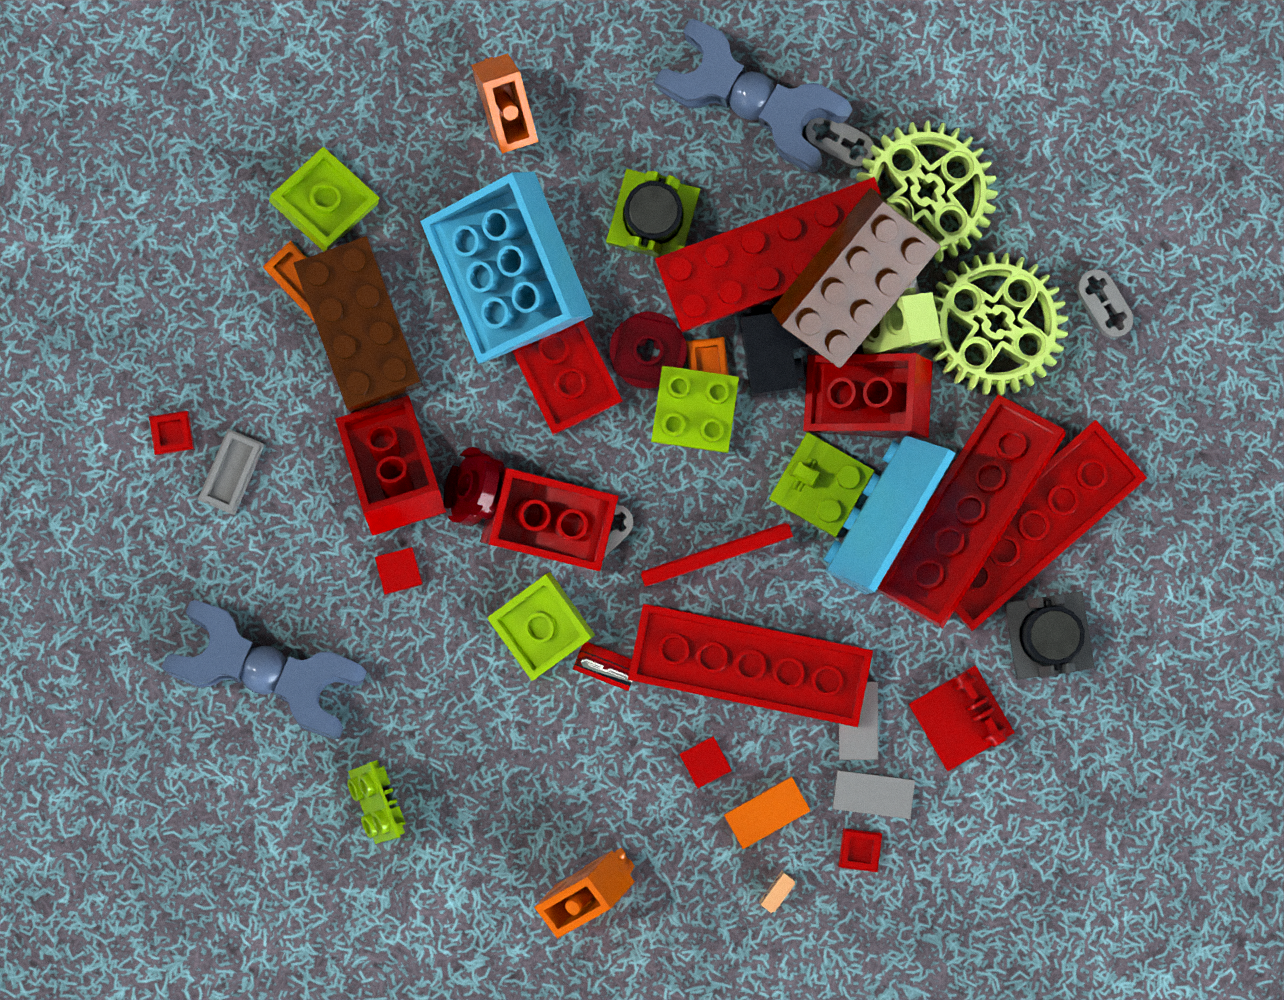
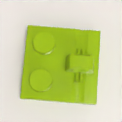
M323 146L270 195L269 202L324 252L331 249L378 204L380 198Z
M807 432L768 500L836 538L875 470Z
M551 572L542 576L487 617L531 681L538 678L595 636V633Z

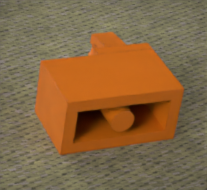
M509 54L494 58L489 57V59L486 58L484 61L471 65L492 138L501 153L503 154L539 142L520 71Z
M622 848L614 852L611 850L585 865L580 871L555 884L534 908L558 939L610 910L635 883L630 875L635 865L627 858L626 852Z

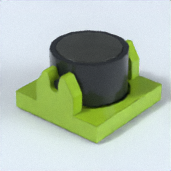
M626 168L606 244L656 258L684 248L701 189L682 184L679 179L671 175L666 177L656 171L642 173ZM669 238H671L669 241L659 244L660 242L666 241Z

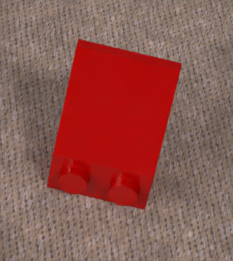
M917 353L852 354L845 364L838 368L822 355H808L803 431L885 438H903L906 435L913 438H929L933 361Z
M409 395L335 418L361 507L372 536L446 513Z
M504 467L495 495L497 500L496 512L491 519H485L480 542L600 571L619 496Z

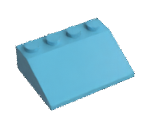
M512 172L420 221L478 364L562 331L593 315L535 172Z
M907 435L902 438L900 443L893 440L882 458L888 464L881 476L873 473L862 492L868 496L861 510L854 506L843 524V527L848 529L843 541L839 543L834 540L823 560L829 563L825 572L863 594L874 593L956 453L950 449Z

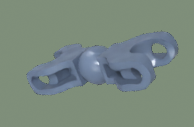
M689 20L683 32L687 42L703 54L701 65L695 71L687 74L674 72L667 68L662 69L653 81L657 89L689 109L701 108L708 104L717 103L726 108L730 105L733 112L741 118L748 120L759 119L761 127L772 133L776 150L783 160L810 173L817 172L822 164L821 154L817 148L802 137L803 128L810 120L819 117L836 123H843L848 119L853 110L849 102L818 83L803 84L797 88L790 89L780 84H777L775 87L772 80L766 75L753 71L746 72L744 65L733 59L729 42L724 33L698 20Z
M197 600L189 602L186 614L194 624L201 626L209 632V645L202 654L193 658L169 654L161 667L168 675L198 688L211 687L223 680H232L238 683L242 681L246 688L254 693L263 695L274 693L276 698L287 702L290 705L293 717L302 729L333 740L341 737L343 732L342 723L337 717L330 715L320 708V693L327 685L334 682L352 686L360 685L367 675V671L362 665L329 651L315 654L305 660L295 659L290 656L287 660L283 652L277 648L266 645L255 647L252 641L241 637L234 619L224 609Z

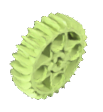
M926 121L922 132H918L915 123L912 122L909 124L907 135H904L900 127L895 128L894 141L886 134L883 135L880 139L884 147L883 150L872 145L870 150L875 160L863 158V167L869 170V173H857L856 180L862 182L875 177L878 185L880 174L884 169L887 177L898 190L886 200L916 223L920 220L924 223L931 234L937 239L936 241L941 245L934 255L936 262L941 263L944 258L943 251L947 250L952 259L958 256L956 247L958 244L962 249L968 251L971 248V243L967 237L970 236L979 241L983 236L976 227L977 225L988 228L991 221L983 216V213L992 214L996 210L995 205L987 203V200L994 199L998 195L997 190L987 189L988 185L995 182L996 175L985 176L984 172L991 166V161L981 163L978 161L984 149L981 147L973 152L969 149L973 137H968L962 143L957 140L960 134L959 128H956L948 136L945 135V123H941L937 132H932L930 121ZM916 146H936L949 152L930 165ZM897 154L906 155L912 162V168L907 171L898 170L892 163L893 156ZM953 161L961 163L966 170V175L962 178L952 177L947 171V163ZM972 180L974 202L968 216L966 210L955 198L954 194ZM920 185L924 189L933 188L934 192L931 195V199L927 196L921 199L918 196L921 189ZM908 187H909L910 189H909V191L907 192V199H906V198L903 197V196H904V194L906 193V191H907V189H908ZM945 187H946V188H948L949 190L946 192V194H945L944 197L942 198L943 194L945 193ZM943 215L954 216L959 223V229L955 232L945 231L940 225V217Z
M991 252L987 256L986 264H982L979 255H975L972 258L973 268L970 269L964 261H961L958 264V270L961 275L958 276L955 272L949 270L945 275L950 285L938 282L935 286L943 294L941 297L933 295L935 306H937L936 312L942 338L928 342L927 347H939L940 349L933 358L934 362L943 359L948 362L942 370L943 374L953 369L958 372L954 379L955 384H958L964 378L969 379L968 391H972L980 383L982 384V394L987 395L992 385H995L997 394L1002 396L1005 393L1006 384H1009L1013 393H1017L1020 391L1019 380H1023L1027 387H1031L1035 383L1032 373L1034 372L1040 378L1045 377L1047 372L1042 364L1054 366L1057 360L1050 353H1061L1064 350V346L1055 342L1056 339L1065 338L1068 335V331L1058 329L1059 324L1068 320L1066 315H1057V310L1065 305V301L1054 302L1052 299L1059 291V287L1056 286L1047 290L1044 285L1049 280L1050 275L1046 274L1040 279L1036 278L1034 275L1037 272L1038 264L1033 265L1027 271L1024 270V257H1020L1014 265H1011L1010 254L1005 253L1000 263H996L995 255ZM989 276L1007 278L993 297L971 282ZM1018 283L1025 288L1027 292L1025 301L1017 302L1010 297L1008 293L1010 284ZM959 293L969 295L973 300V309L969 312L959 310L954 303L955 295ZM1035 298L1038 300L1043 312L1044 332L1023 318ZM998 300L1000 301L1001 305H994ZM948 315L969 330L957 351L954 349L949 338L947 328ZM996 316L1001 317L1003 320L1000 325L1005 330L999 329L996 332H992L989 329L992 323L987 318L993 320ZM978 331L980 337H973ZM1021 337H1030L1036 342L1037 351L1035 355L1028 356L1021 352L1019 348ZM991 343H998L994 348ZM975 346L982 351L984 360L981 365L974 366L966 361L965 350L967 347ZM999 351L1022 365L1007 372L993 373L985 371Z

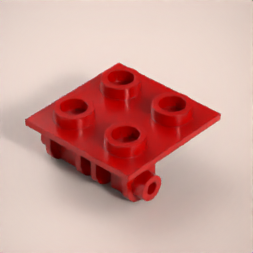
M976 665L908 704L947 772L989 747H995L1007 740L1008 736L1015 733Z

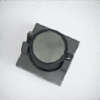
M1083 591L1004 603L1016 680L1095 668Z

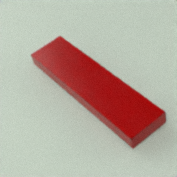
M783 523L644 570L640 575L644 587H648L793 537L789 524Z

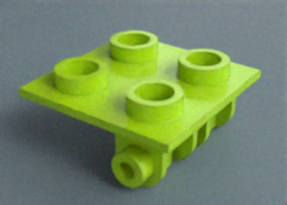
M662 366L651 442L728 453L739 377Z
M378 760L348 771L351 778L347 781L352 798L361 804L364 812L361 822L366 835L369 838L373 837L375 844L401 837L400 835L405 833L403 825L406 822L399 806L392 809L389 807L398 802L397 798L387 802L385 797L386 794L394 791L393 788L384 791L382 787L391 784L385 767H380Z

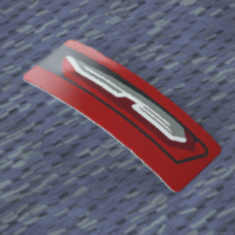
M589 642L581 646L573 670L629 691L632 683L631 680H628L632 659Z

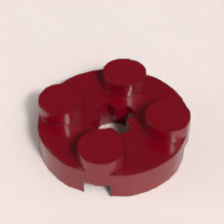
M646 311L627 318L615 329L610 341L609 352L616 374L625 383L637 389L655 390L660 385L662 366L684 367L687 345L681 330L671 318L661 313ZM651 340L654 342V348L660 351L658 357L652 356L650 361H643V356L637 352L638 346H645L646 341Z
M469 447L459 455L465 457L460 466L452 465L448 473L443 501L445 508L451 509L452 516H448L450 521L466 526H474L482 518L491 519L496 512L497 500L495 495L498 481L504 471V463L502 459L495 458L490 451Z

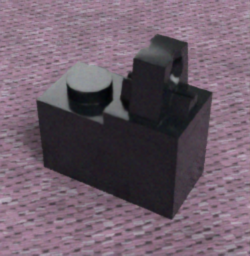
M773 313L741 317L740 327L750 396L758 397L797 391L799 388L798 382L804 381V372L801 358L794 359V353L809 346L783 328Z

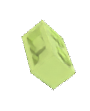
M907 288L862 342L864 354L893 353L941 339L933 292L916 294L915 288Z

